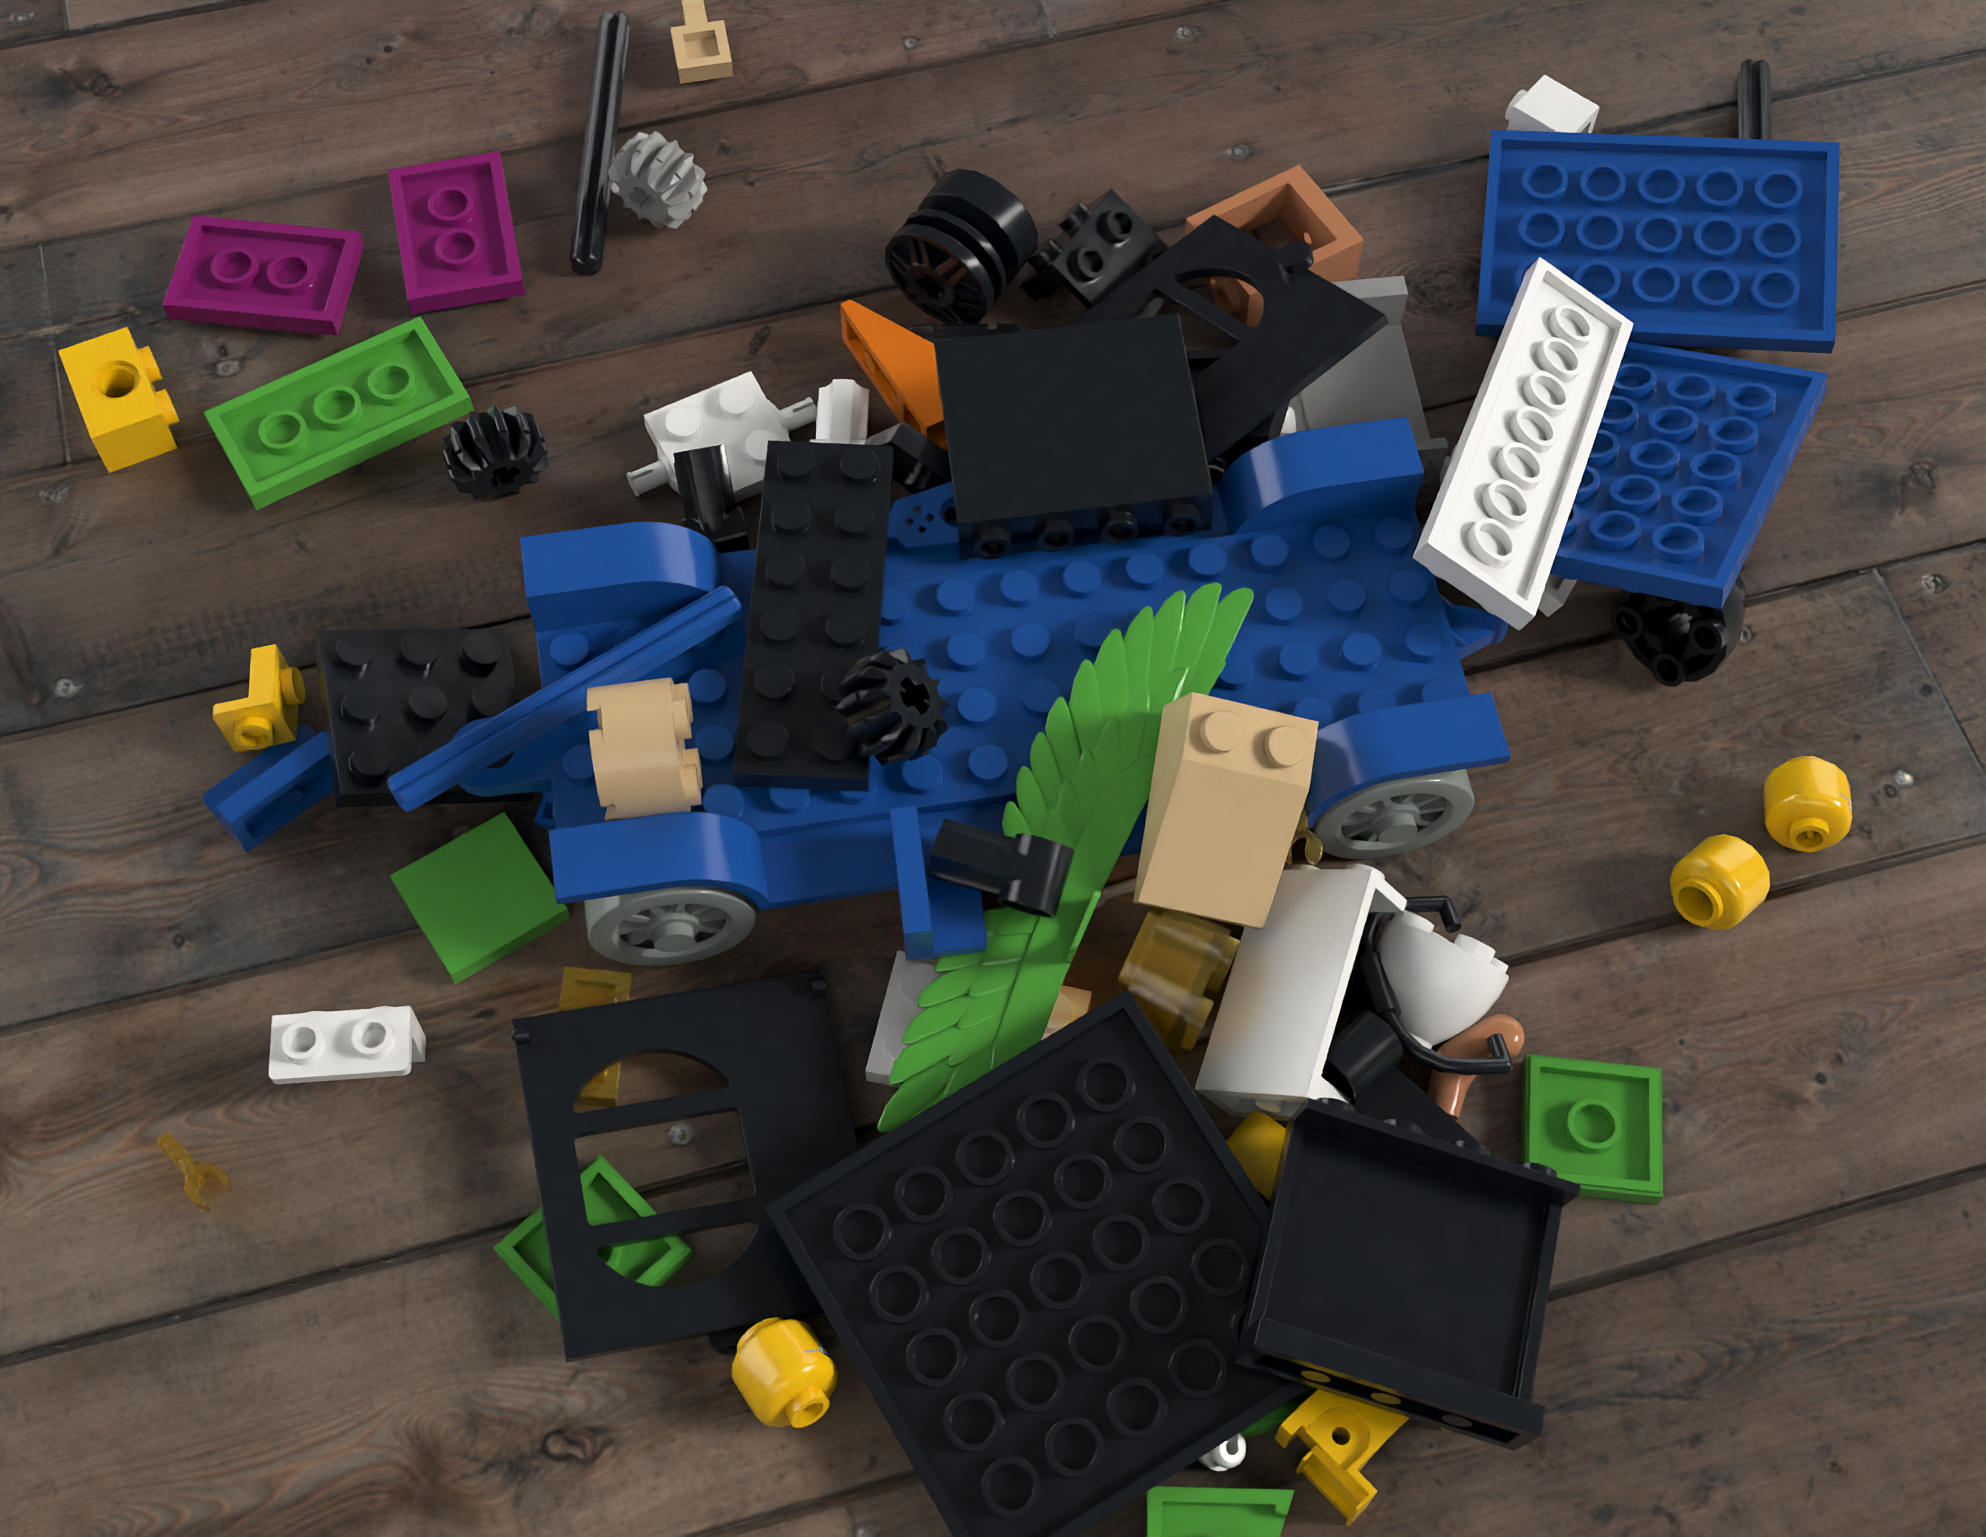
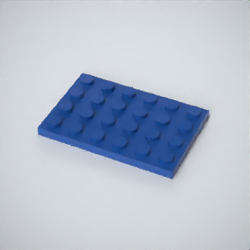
M1491 130L1475 336H1501L1525 273L1541 257L1634 323L1628 341L1650 345L1831 354L1836 338L1840 142Z
M1628 341L1549 574L1569 580H1581L1620 588L1627 592H1639L1683 601L1691 605H1703L1722 609L1826 394L1828 373Z

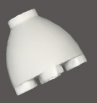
M1404 910V912H1396L1392 921H1386L1376 952L1381 954L1382 965L1401 1010L1399 1019L1408 1033L1424 1047L1431 1049L1432 1046L1445 1042L1470 1028L1489 1011L1500 997L1509 980V976L1506 974L1508 965L1494 958L1493 956L1496 951L1488 945L1463 934H1458L1454 943H1451L1432 931L1434 924L1412 912Z

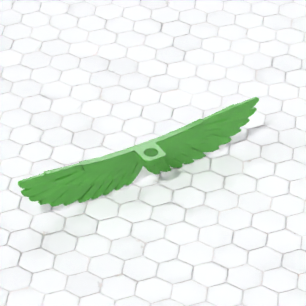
M1215 582L1201 586L1191 595L1186 605L1185 592L1182 590L1177 591L1164 601L1154 618L1152 608L1150 606L1144 607L1130 623L1124 639L1118 628L1113 629L1103 641L1094 666L1087 659L1081 663L1073 681L1068 706L1063 697L1057 698L1048 713L1045 726L1046 735L1043 732H1038L1033 741L1029 757L1031 770L1026 766H1022L1018 771L1016 798L1019 809L1014 802H1007L1002 819V828L1006 836L1015 838L1017 833L1035 835L1056 841L1075 851L1056 917H1040L1010 907L987 910L984 912L987 949L979 953L939 958L934 965L935 972L947 973L931 982L918 997L917 1006L926 1009L911 1020L902 1037L903 1044L909 1046L904 1048L898 1055L889 1076L890 1085L899 1083L901 1085L884 1108L877 1125L878 1132L882 1134L890 1132L1042 1040L1063 980L1102 890L1140 813L1149 800L1163 706L1191 692L1209 695L1226 665L1225 658L1254 598L1253 590L1246 587L1234 590L1218 603L1222 586Z

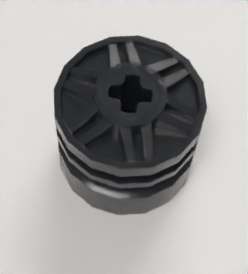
M956 169L944 173L917 208L918 211L913 212L902 228L891 238L885 248V264L894 283L902 293L927 315L945 324H979L1004 292L1006 284L1011 283L1036 251L1038 232L1028 210L1018 197L1000 182L978 171Z

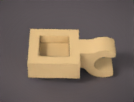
M681 0L685 25L670 27L680 84L732 77V59L724 20L707 22L704 0Z

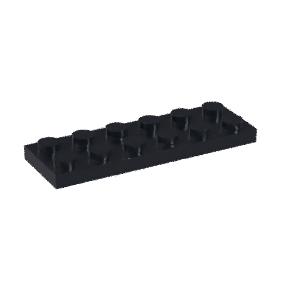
M768 440L732 771L734 786L869 792L871 755L860 756L859 740L855 736L844 735L849 725L847 719L839 714L835 708L843 699L837 684L845 678V675L849 673V669L854 667L856 661L872 652L876 654L880 652L894 472V446Z

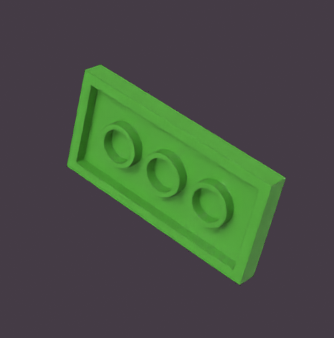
M419 316L203 413L252 504L258 510L467 415L470 411H474L469 394Z

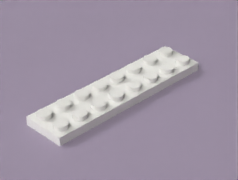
M1541 257L1525 273L1412 557L1427 567L1432 574L1446 580L1478 602L1487 612L1498 616L1518 631L1536 615L1634 324Z

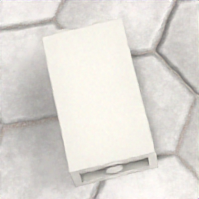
M1356 863L1346 865L1345 869H1319L1306 864H1295L1291 867V870H1282L1264 928L1257 930L1244 927L1195 1090L1232 1117L1245 1118L1251 1111H1259L1268 1115L1273 1120L1288 1121L1307 1098L1318 1099L1328 1097L1350 1103L1351 1099L1322 1078L1321 1074L1368 912H1404L1407 900L1384 880L1385 876L1383 873L1373 867Z

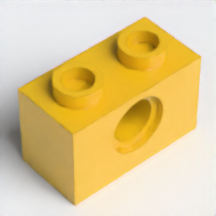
M128 327L58 351L91 440L109 473L178 449L169 426L180 422L166 388L156 392L152 382L163 379L149 346L137 348Z

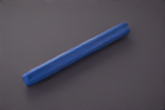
M719 586L393 774L387 780L391 794L404 811H412L587 709L588 688L633 682L740 620L743 614L737 596L728 586Z

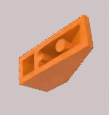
M851 299L841 303L843 341L900 423H907L948 452L938 388L934 344Z

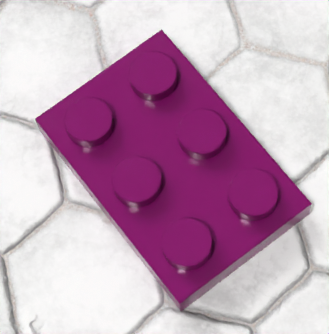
M500 152L388 170L406 296L411 314L525 295Z
M193 215L162 305L168 318L173 320L338 336L364 250L361 234L359 231Z

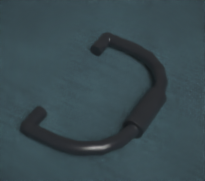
M1445 895L1404 897L1407 900L1404 910L1412 913L1439 912L1446 932L1454 933L1461 929L1460 920L1450 897ZM1371 912L1367 915L1359 943L1360 956L1356 960V965L1372 1012L1384 1020L1395 1032L1401 1042L1403 1051L1414 1061L1440 1073L1470 1076L1510 1072L1513 1068V1062L1502 1034H1493L1486 1040L1492 1057L1465 1059L1444 1056L1424 1047L1406 1031L1399 1019L1401 1010L1382 965L1381 954L1376 952L1375 938L1379 927L1388 919L1394 917L1396 912Z

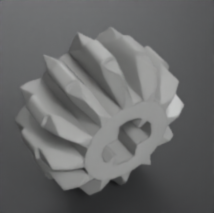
M656 131L651 135L638 132L633 139H629L613 158V164L607 171L613 181L610 187L611 190L624 200L622 206L624 208H631L637 213L639 220L646 218L650 220L654 227L659 229L665 225L677 229L683 222H686L701 205L703 196L708 190L703 181L706 173L692 162L694 155L681 150L677 140L668 142L662 134Z

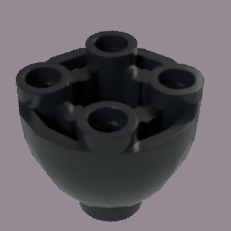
M1738 575L1722 609L1703 605H1691L1683 601L1623 590L1620 594L1618 607L1611 613L1612 628L1619 637L1624 639L1634 657L1646 666L1661 684L1668 687H1676L1682 682H1696L1713 674L1722 666L1740 640L1745 615L1743 603L1745 586Z

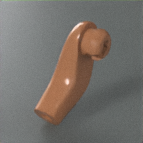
M1495 1014L1484 1018L1447 1040L1438 1048L1437 1053L1465 1059L1492 1057L1486 1040L1489 1036L1499 1033L1503 1035L1511 1059H1513L1522 1049L1525 1034L1523 1027L1516 1019L1504 1014ZM1431 1069L1427 1096L1454 1120H1458L1467 1090L1478 1075L1466 1076L1440 1073Z

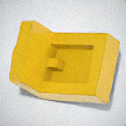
M276 644L251 649L248 698L218 703L213 706V720L234 751L259 750L268 746L297 740L298 704L305 702V686L300 671L297 667H289Z

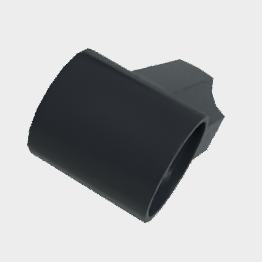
M725 444L673 453L674 469L685 517H681L682 527L689 528L707 537L718 548L720 554L750 550L741 506H736Z
M944 818L931 852L928 875L930 878L996 896V900L999 903L1015 910L1040 917L1055 918L1075 851L1066 845L1043 837L1017 833L1015 838Z

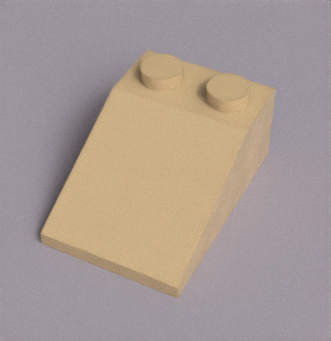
M1191 692L1163 706L1133 903L1257 930L1263 929L1309 791L1319 722Z

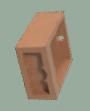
M1300 165L1186 218L1184 237L1212 215L1218 216L1245 233L1280 217L1300 241L1306 242L1311 246L1314 262L1309 268L1310 271L1329 282L1349 281L1357 277L1364 239ZM1229 277L1201 278L1213 293L1214 300L1219 309L1250 328L1258 326L1263 314L1264 300L1253 286L1244 281Z

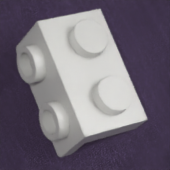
M380 1006L371 1009L329 1012L310 1011L301 1014L272 1015L269 1077L275 1084L403 1076L410 1073L411 1063L425 1062L426 1036L411 1006Z

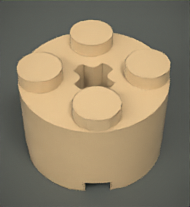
M672 677L588 688L587 711L596 710L599 728L589 731L600 805L601 807H607L605 821L609 822L665 813L690 812L691 806L701 805L700 788H703L698 749H685L684 739L691 738L690 723H693L688 683L674 684Z

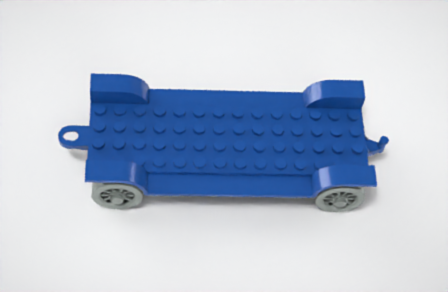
M1408 417L1299 431L1269 440L1236 459L1223 472L1217 484L1212 486L1211 530L1198 531L1185 537L1156 536L1133 539L1118 545L1097 543L1072 546L1059 552L1039 550L1013 553L991 560L982 558L961 560L959 544L906 549L895 538L888 539L880 652L883 650H897L904 647L912 660L925 658L927 674L931 679H941L937 686L939 696L950 704L942 714L949 730L940 736V739L937 740V746L929 749L930 752L927 755L912 762L907 760L896 765L881 766L876 757L871 755L869 792L734 786L732 771L756 549L720 554L714 543L702 534L689 528L661 522H631L520 537L526 600L536 630L541 688L562 678L719 586H728L737 596L743 614L740 620L633 681L672 677L674 684L688 683L693 723H690L691 738L684 739L685 749H698L703 788H700L701 805L691 806L690 812L656 814L606 822L604 818L607 807H601L589 738V731L599 728L596 710L587 711V709L515 750L511 760L506 765L496 769L484 768L458 783V785L473 795L483 797L552 791L556 829L549 830L555 899L557 905L584 901L588 941L598 953L617 962L639 966H667L702 960L734 947L749 935L756 924L755 904L758 910L761 911L898 890L889 808L917 805L920 828L942 826L944 818L1004 835L1002 819L1006 803L1012 801L1019 809L1016 798L1018 771L1022 766H1026L1031 770L1029 757L1033 741L1038 732H1043L1046 735L1045 726L1048 713L1057 698L1063 697L1068 706L1073 681L1081 663L1087 659L1094 666L1100 647L1113 629L1118 628L1124 639L1130 623L1144 607L1150 606L1152 608L1154 618L1164 601L1175 592L1180 590L1185 592L1186 605L1191 595L1201 586L1217 582L1222 586L1218 603L1230 592L1243 587L1253 590L1254 598L1225 658L1226 665L1208 696L1318 721L1310 787L1296 830L1311 828L1315 844L1324 852L1337 857L1348 859L1382 858L1424 847L1458 828L1470 815L1475 804L1474 794L1466 769L1509 762L1511 755L1492 693L1470 695L1460 662L1461 659L1490 644L1502 642L1509 624L1486 610L1452 604L1440 595L1434 574L1427 567L1412 558L1422 535L1415 506L1424 477V470ZM957 521L947 522L950 525L957 526ZM920 528L919 531L921 533H924L925 530L923 528ZM492 717L478 719L466 724L454 735L452 740ZM1149 800L1140 813L1119 857L1141 853Z

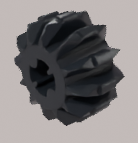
M491 405L486 412L482 413L470 411L469 419L452 423L450 425L451 433L442 439L444 447L443 457L451 481L455 482L458 492L470 493L474 499H482L488 495H493L499 500L505 493L515 492L519 494L523 485L538 482L539 473L549 466L546 456L548 451L540 425L535 422L531 413H521L517 405L509 406L502 411L498 410L495 405Z
M904 647L897 650H883L878 654L872 652L856 661L854 667L849 669V673L845 675V678L837 684L843 699L836 706L835 710L847 719L849 725L844 735L855 736L859 740L860 756L873 755L881 766L896 765L907 760L912 762L927 755L930 752L929 749L937 746V740L940 739V736L949 730L942 714L950 704L939 696L937 690L941 679H931L927 674L925 658L912 660Z

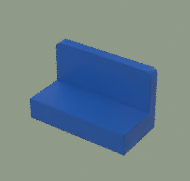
M307 724L300 725L297 728L296 741L272 745L203 794L202 799L205 805L246 853L334 791L327 734L324 730L316 734Z
M917 805L889 808L906 961L984 952L987 949V934L981 892L930 878L928 875L931 852L941 826L920 828Z

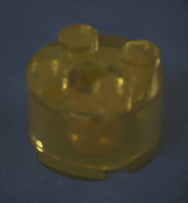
M1152 907L1151 912H1148L1120 973L1118 978L1120 986L1116 995L1129 989L1166 1049L1177 1053L1179 1047H1182L1192 1052L1214 1004V1001L1202 995L1206 988L1217 993L1219 992L1241 941L1229 936L1231 929L1206 918Z

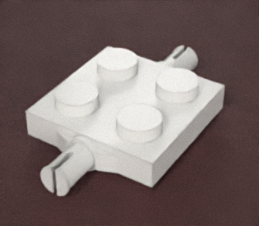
M750 371L645 414V427L657 448L658 461L633 472L626 473L630 487L633 489L636 497L666 483L679 493L673 453L725 444L736 503L759 494L763 491L768 440L790 441V431L816 421V405L808 397L801 402L778 410L773 403L766 399Z

